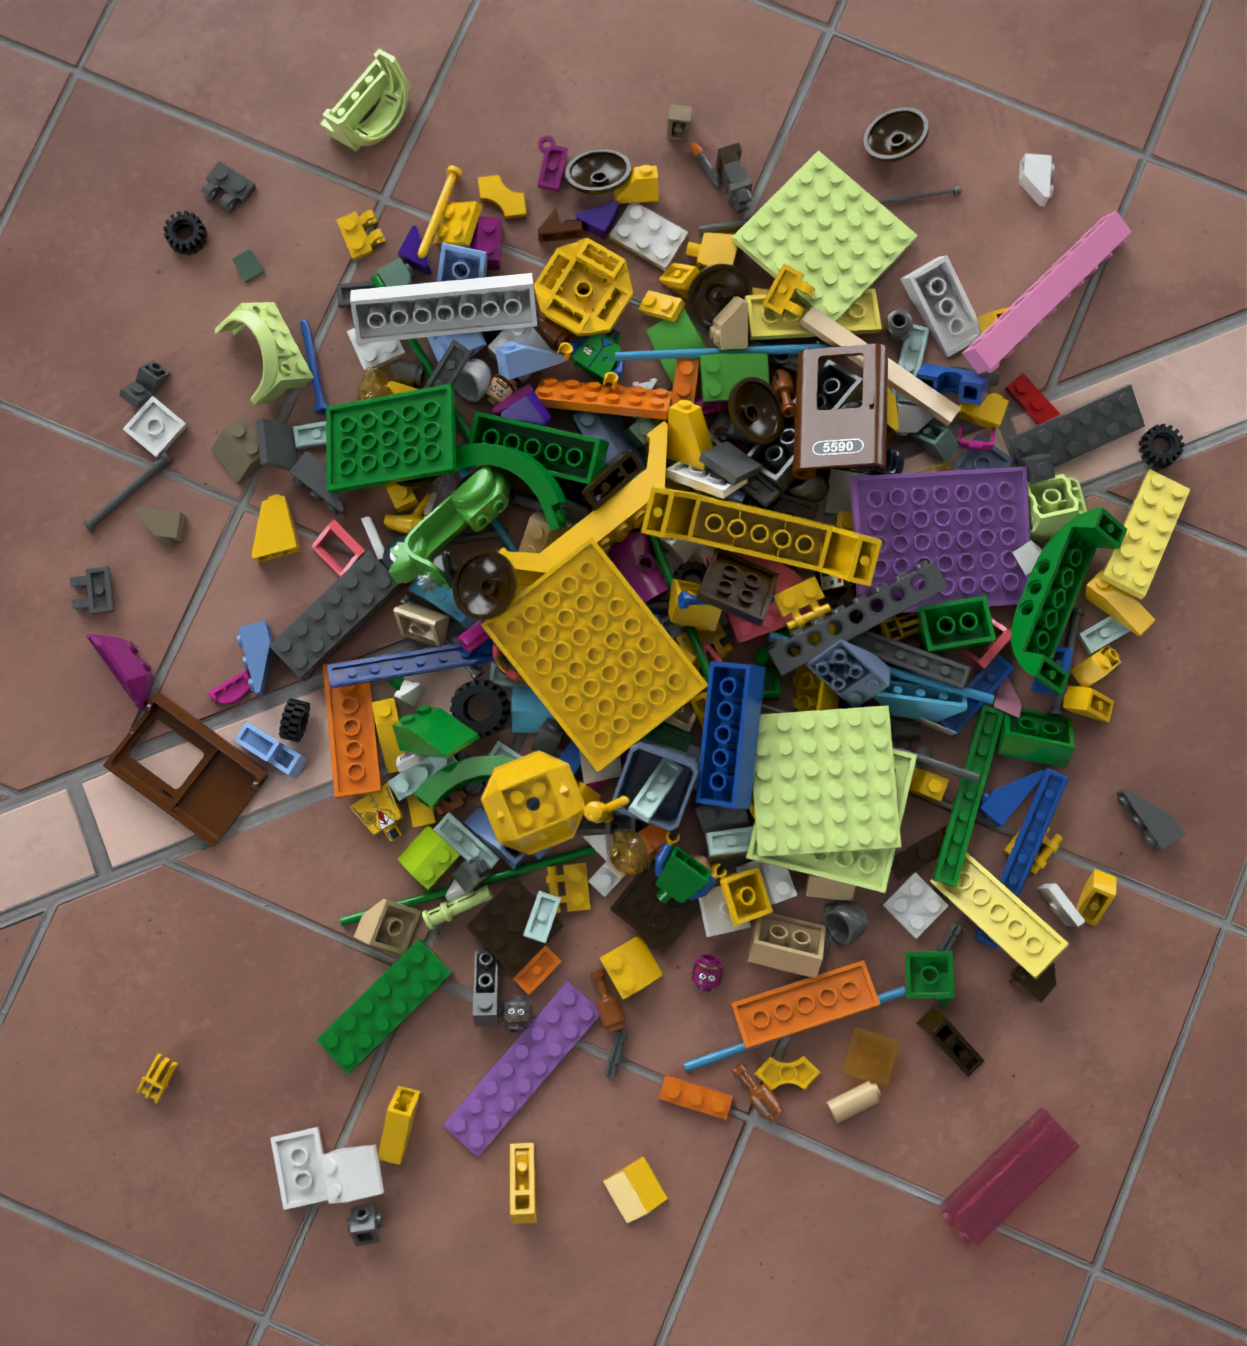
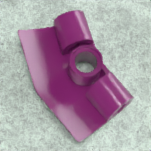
M641 532L628 533V536L622 542L618 543L616 541L610 546L608 558L644 603L651 599L653 601L658 600L670 592L666 581L656 567V561L652 556L647 534ZM640 564H644V565H646L649 569H648V570H644V569H642L639 565H640Z

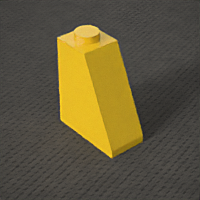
M680 400L669 407L666 458L706 470L709 467L700 462L699 458L702 452L713 448L701 406L694 405L689 400Z
M276 494L269 496L268 500L261 503L252 549V558L257 563L301 552L289 501L284 495Z
M402 1086L397 1087L387 1109L378 1160L389 1164L401 1165L408 1145L421 1091Z

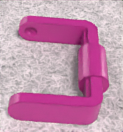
M959 425L957 439L960 445L959 448L992 450L995 441V428L991 429L990 442L961 440L962 425Z

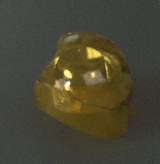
M367 367L364 370L365 377L361 380L356 391L358 401L393 394L388 385V379L379 369Z
M616 830L612 834L613 843L609 848V857L613 866L618 871L632 875L643 872L650 867L656 857V850L648 839L631 830L625 833Z

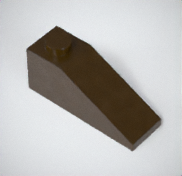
M632 450L619 452L601 468L581 493L593 510L597 511L641 472L644 467Z
M934 1007L916 1023L967 1077L984 1062V1059L952 1023Z

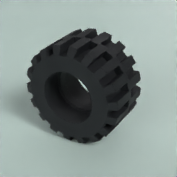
M478 679L464 683L454 692L455 695L451 698L452 706L450 707V712H452V716L478 733L479 737H487L499 731L507 722V717L510 714V701L507 700L506 692L501 689L500 685L490 680ZM475 695H485L492 703V715L484 722L475 721L469 715L468 703Z

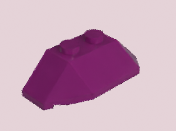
M88 634L86 636L134 702L135 706L139 710L146 711L147 705L145 702L151 695L154 677L150 672L152 670L150 664L145 659L141 660L138 656L139 649L132 641L128 642L118 637Z

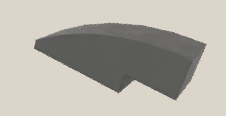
M612 811L613 821L609 823H593L583 814L575 835L636 834L641 831V820L618 811Z

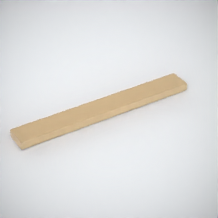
M814 306L800 322L801 326L832 347L867 344ZM847 356L863 368V356ZM888 358V386L946 426H949L961 407Z

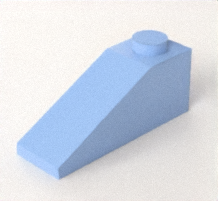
M513 341L505 342L502 347L495 348L499 374L509 380L568 361L563 359L564 354H558L557 351Z

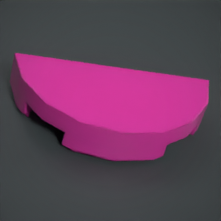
M244 670L209 691L208 694L213 700L222 704H234L241 701L250 690L248 679L251 676L249 670Z

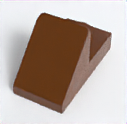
M556 207L538 228L539 242L583 238L581 221L569 219L559 223Z

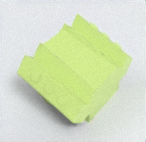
M1064 474L1056 475L1055 478L1040 482H1027L1031 541L1034 540L1041 543L1043 540L1052 538L1065 524L1087 511L1079 480L1073 477L1066 478Z

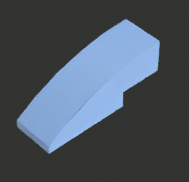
M247 721L234 740L295 779L298 778L309 761L303 755Z

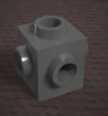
M364 1204L351 1208V1218L347 1219L348 1232L352 1235L355 1245L362 1246L380 1242V1228L383 1227L382 1213L377 1212L375 1204Z

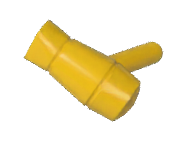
M432 493L425 495L411 515L386 514L384 518L386 530L409 534L425 518L422 514Z
M622 796L607 804L599 801L590 802L584 808V815L593 823H609L614 819L612 811L627 805L629 798Z

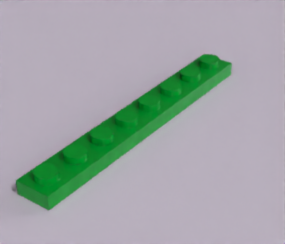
M986 705L980 707L963 769L980 774V778L977 783L960 778L932 880L951 887H957L1005 712Z

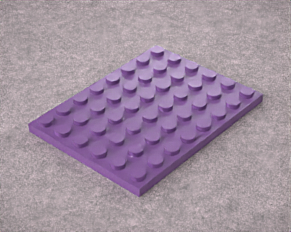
M1027 466L850 477L853 532L882 540L871 586L856 583V596L863 593L866 596L872 594L874 587L884 582L886 585L894 582L893 577L904 571L909 574L916 570L914 568L915 565L927 560L928 563H936L948 587L900 613L918 612L919 606L985 595L987 596L989 606L1019 604L1031 574L1025 575L1012 553L1030 541ZM915 577L912 581V586L915 590H919L923 585V581L920 577ZM895 588L891 592V597L894 601H898L902 597V591L899 588ZM874 599L871 602V610L878 612L881 609L882 603L879 599Z

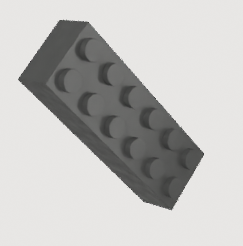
M828 360L818 371V410L841 409L849 402L863 400V378L831 360ZM795 415L790 418L785 417L783 430L776 440L765 445L756 444L747 454L762 465L759 474L781 491L780 493L782 494L796 479L793 475Z
M368 550L284 630L269 647L302 680L306 681L384 607L403 586L391 577L389 571Z

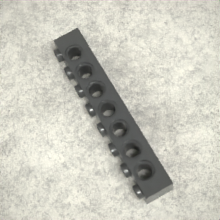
M925 560L914 566L915 571L909 574L904 571L893 577L894 582L888 585L884 582L874 587L872 594L866 596L863 593L852 599L853 604L847 607L844 604L838 606L831 611V616L824 618L822 615L811 621L812 626L803 629V627L790 632L791 637L783 641L782 638L771 642L769 644L771 648L767 649V652L779 674L782 676L814 659L839 640L848 641L947 588L948 586L936 563H928ZM915 577H920L923 581V585L919 590H915L912 586V581ZM895 588H899L902 591V597L898 601H894L891 597V592ZM874 599H879L882 603V607L878 612H873L870 607ZM854 610H858L861 613V619L857 623L850 621V613ZM833 621H838L841 626L840 631L836 634H831L829 631V625ZM813 632H817L820 636V641L816 645H810L808 642V637ZM792 643L798 644L800 649L799 653L795 656H790L787 652L788 646Z

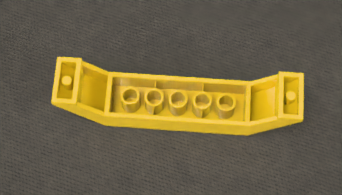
M665 421L646 436L647 469L621 488L597 511H592L541 553L507 552L504 547L498 551L506 556L514 566L517 583L533 584L591 537L607 554L611 549L610 546L616 541L618 543L622 542L628 536L630 530L633 528L638 529L643 525L651 487L665 488L668 425Z
M655 486L651 487L641 533L661 538L686 540L819 571L866 586H871L882 544L880 539L834 525L703 494Z

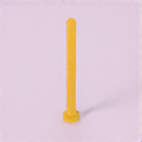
M450 165L447 168L446 174L448 177L418 250L419 258L426 257L455 181L461 178L462 170L457 166Z

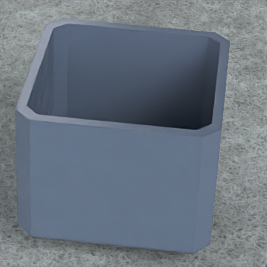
M642 737L630 748L612 799L613 801L622 796H627L629 803L615 811L642 820L629 812L628 809L664 757L684 769L648 823L671 831L679 826L699 770L700 762L694 755Z

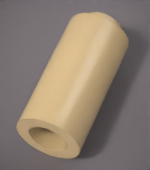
M867 1081L827 1101V1105L838 1124L880 1102L878 1097L882 1095L876 1083L871 1084Z

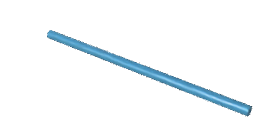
M825 343L752 346L745 349L726 350L704 348L615 352V361L700 358L701 355L799 354V352L806 348L818 349L830 348L832 346Z
M770 632L768 641L773 642L779 638H782L784 641L789 637ZM792 643L788 646L795 649H799V646L796 643ZM887 665L891 669V676L992 704L994 701V695L967 687L961 690L925 676Z
M902 986L879 994L877 997L880 1004L905 996L907 993L905 987ZM742 1042L685 1062L684 1066L686 1072L765 1044L746 1050Z

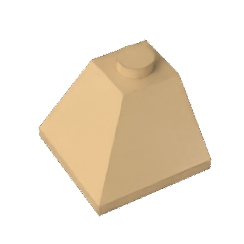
M383 899L362 915L354 937L369 945L404 954L407 951L422 911Z

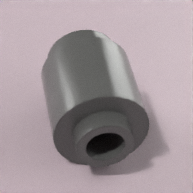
M398 361L396 365L393 364L390 372V377L393 378L394 382L414 388L422 386L425 370L420 368L419 365Z

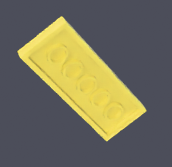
M868 289L837 323L853 334L880 333L882 326L876 290ZM767 294L745 296L744 300L748 302L750 340L817 337L800 325L801 320L810 308L795 295L791 302L805 309L801 317L788 310L782 316L763 306L762 303Z
M1151 469L1147 471L1125 520L1124 526L1127 528V532L1120 549L1112 550L1100 579L1141 600L1146 596L1190 492L1189 488Z
M967 852L957 887H951L932 879L930 880L934 887L1035 979L1069 946L1067 941Z

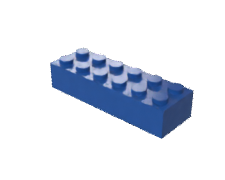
M710 661L695 802L729 808H750L765 667Z

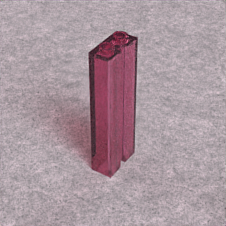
M1040 1108L939 1205L944 1210L941 1215L951 1226L954 1223L957 1224L961 1229L958 1234L967 1244L972 1241L978 1246L1080 1146L1047 1110Z

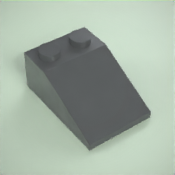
M710 804L694 808V813L704 838L705 834L709 832L751 827L744 808H729ZM747 855L714 861V863H721L717 868L720 874L724 868L728 871L753 860L747 859Z

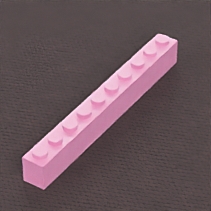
M1117 211L1103 216L963 352V355L978 374L986 371L991 373L997 369L1002 358L1005 359L1015 351L1013 348L1023 343L1029 337L1028 333L1037 329L1043 324L1042 319L1044 317L1050 316L1057 310L1056 305L1058 303L1066 301L1071 296L1070 292L1073 289L1075 290L1084 284L1086 276L1092 275L1099 269L1097 265L1100 262L1108 260L1113 255L1112 251L1121 247L1126 242L1125 238L1131 233V230Z

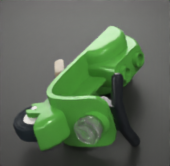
M484 465L477 472L467 475L458 483L456 490L435 509L438 496L436 493L430 494L424 509L425 518L407 536L398 537L391 541L383 552V563L389 570L391 577L398 584L407 583L419 578L420 581L417 584L425 593L428 591L434 593V589L438 586L447 590L452 589L456 569L452 566L451 553L443 551L442 555L435 558L434 564L431 561L468 525L475 532H479L508 506L510 486L499 467L492 469L490 465Z

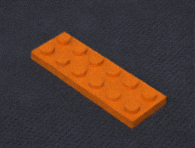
M552 377L541 378L535 391L546 408L667 420L672 399V392L662 388L651 390L641 386L623 387L617 384L616 389H612V385H602L598 382L582 383L573 379L562 381Z
M329 664L323 665L334 796L336 799L381 793L383 791L377 732L371 703L373 702L372 682L330 689L327 665Z
M864 960L819 974L816 978L810 977L731 1003L746 1050L880 1006Z

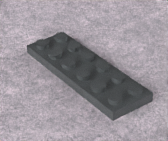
M1127 384L1009 437L1007 441L1017 467H1021L1020 458L1040 453L1052 455L1053 466L1056 467L1145 427L1133 388L1130 384Z

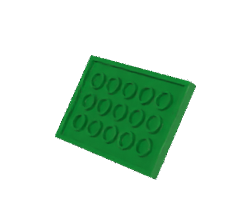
M451 383L326 407L327 491L330 494L456 472L454 386Z

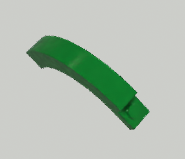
M473 443L456 447V471H468L484 465H493L509 470L520 477L533 490L542 506L550 531H559L567 528L565 512L560 509V505L567 503L564 493L551 473L536 459L523 451L499 444Z
M477 756L454 762L425 780L414 792L415 799L434 812L440 803L456 790L475 782L490 780L494 768L516 759L503 756Z

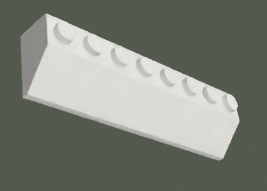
M532 273L351 290L350 303L357 344L537 326Z

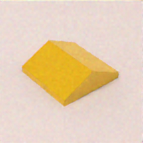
M644 1156L603 1180L626 1223L649 1213L668 1199Z

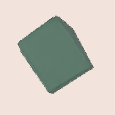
M251 248L232 258L245 283L264 273Z

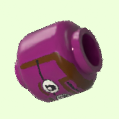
M701 955V958H697L694 961L691 980L698 985L697 988L699 990L711 991V988H716L720 985L724 966L716 956Z

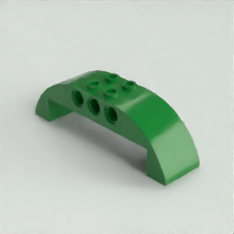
M1096 507L1075 517L1049 540L1034 564L1013 619L1011 642L1018 663L1027 673L1058 695H1062L1070 674L1052 660L1097 548L1120 549L1127 532V528L1103 507Z

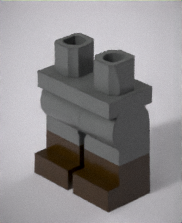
M739 142L719 148L715 166L727 195L728 206L734 204L737 214L748 211L750 209L749 202L752 200L750 194L752 181L751 178H747V171L740 164L742 149Z

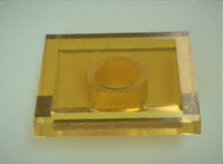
M854 1027L847 1045L842 1073L888 1087L900 1040Z

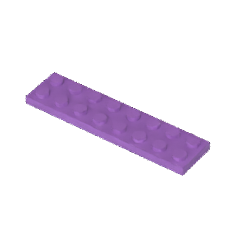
M567 981L532 1021L531 1026L526 1028L525 1032L519 1036L443 1126L478 1157L597 1020L599 1013L596 1005L573 984Z

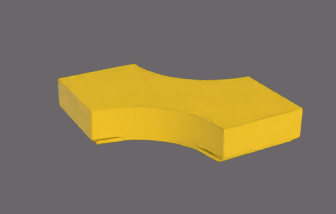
M500 175L478 177L480 199L482 202H490L498 206L502 210L505 219L527 217L524 193H516L506 188L500 179Z
M803 1055L792 1062H780L769 1056L754 1072L770 1090H774L779 1085L786 1083L796 1084L806 1089L821 1073Z

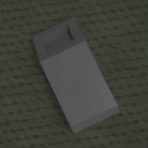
M152 360L139 367L136 381L122 388L119 396L138 408L144 405L152 396H155L169 378L171 372Z

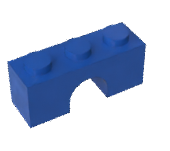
M924 364L916 373L918 379L940 394H958V402L981 405L988 396L990 374L988 373L978 374L975 371Z

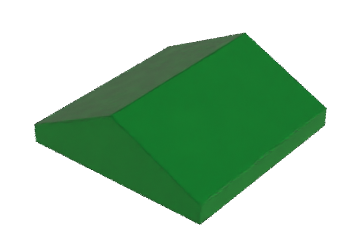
M905 951L907 998H955L953 951Z

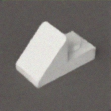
M626 853L625 862L606 861L588 880L604 897L636 865V862Z

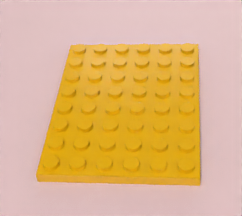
M593 537L589 538L517 595L504 613L481 624L597 772L708 686V683Z

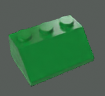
M987 596L919 606L918 636L921 650L937 655L990 646L996 641Z
M1022 708L1019 718L1005 712L998 735L999 755L1067 768L1075 749L1071 718Z

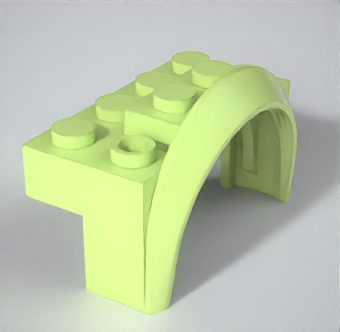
M380 49L374 54L376 59L332 111L327 109L323 113L325 119L320 123L330 137L356 152L361 146H371L381 142L393 132L404 114L408 100V90L412 87L396 58ZM385 95H390V96H392L393 98L397 99V102H395L394 100L388 98V97L385 96ZM378 99H380V102L374 110V112L365 121L359 124V122L362 121L363 117L372 108V106H374L377 103Z
M274 302L240 303L215 328L216 334L220 332H233L234 335H237L245 326H248L255 335L262 352L263 376L259 387L250 398L254 405L273 403L287 389L303 388L314 378Z

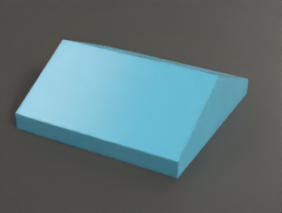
M512 687V733H538L546 718L556 720L530 687Z

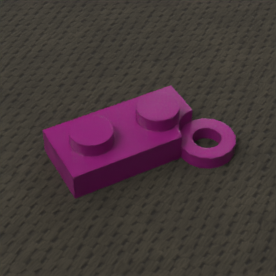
M543 136L538 141V148L544 153L537 186L539 189L559 192L568 156V148L556 146L555 140L551 136ZM550 142L551 146L545 148L543 146V143Z

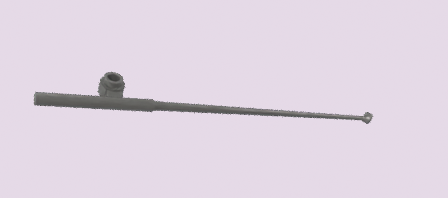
M955 186L952 190L877 201L881 204H889L949 193L959 196L962 189L959 186ZM751 218L698 226L699 235L741 229Z
M761 704V708H762V709H765V710H768V711H771V712H774V713H788V712H785V711H782V710H779V709H776V708H773V707H770V706ZM920 745L919 748H916L915 752L892 746V749L917 755L915 764L919 766H928L976 783L980 778L978 773L933 759V749L925 745Z

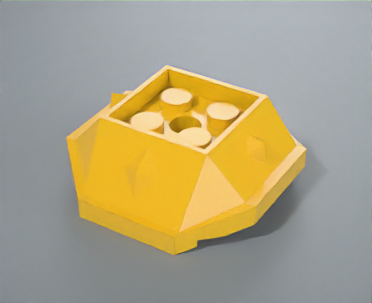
M588 237L579 240V242L557 248L534 284L541 314L579 337L611 332L633 297L626 259ZM581 289H587L589 290V293L586 295H581L578 293V291Z
M540 750L494 768L481 797L498 843L527 855L535 854L574 838L586 806L569 763ZM530 797H536L540 801V807L537 810H532L527 806V800Z

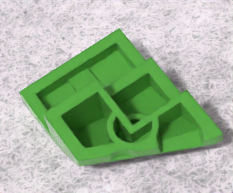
M684 307L676 322L662 320L646 330L655 351L707 348L702 335L695 329L690 315ZM661 359L660 361L674 385L677 359Z

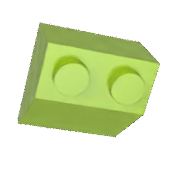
M427 825L397 860L427 890H432L462 855L435 832L430 825Z

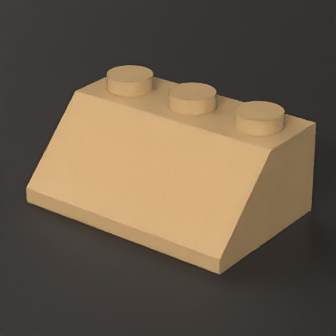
M769 913L756 918L747 962L816 978L823 960L826 926L775 913Z

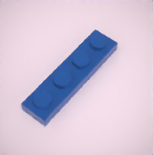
M997 654L978 673L967 688L993 694L1013 671L1014 667ZM967 697V709L937 723L957 732L952 735L955 737L985 702Z

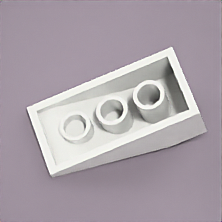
M947 255L937 257L901 278L910 300L927 327L930 328L932 335L946 357L972 344L981 335L977 316Z

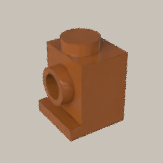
M463 787L452 793V802L447 803L444 799L436 808L439 816L442 817L448 812L466 805L464 799L467 798Z

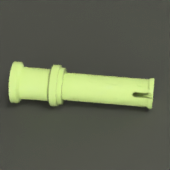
M485 885L449 903L442 902L439 907L430 911L424 910L422 915L427 927L433 930L436 925L444 921H452L455 915L493 899V895L488 885Z

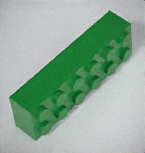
M478 411L475 412L468 443L499 444L513 447L536 459L552 476L588 484L604 466L609 442L602 439Z
M418 939L316 1041L347 1074H350L454 971L423 939Z

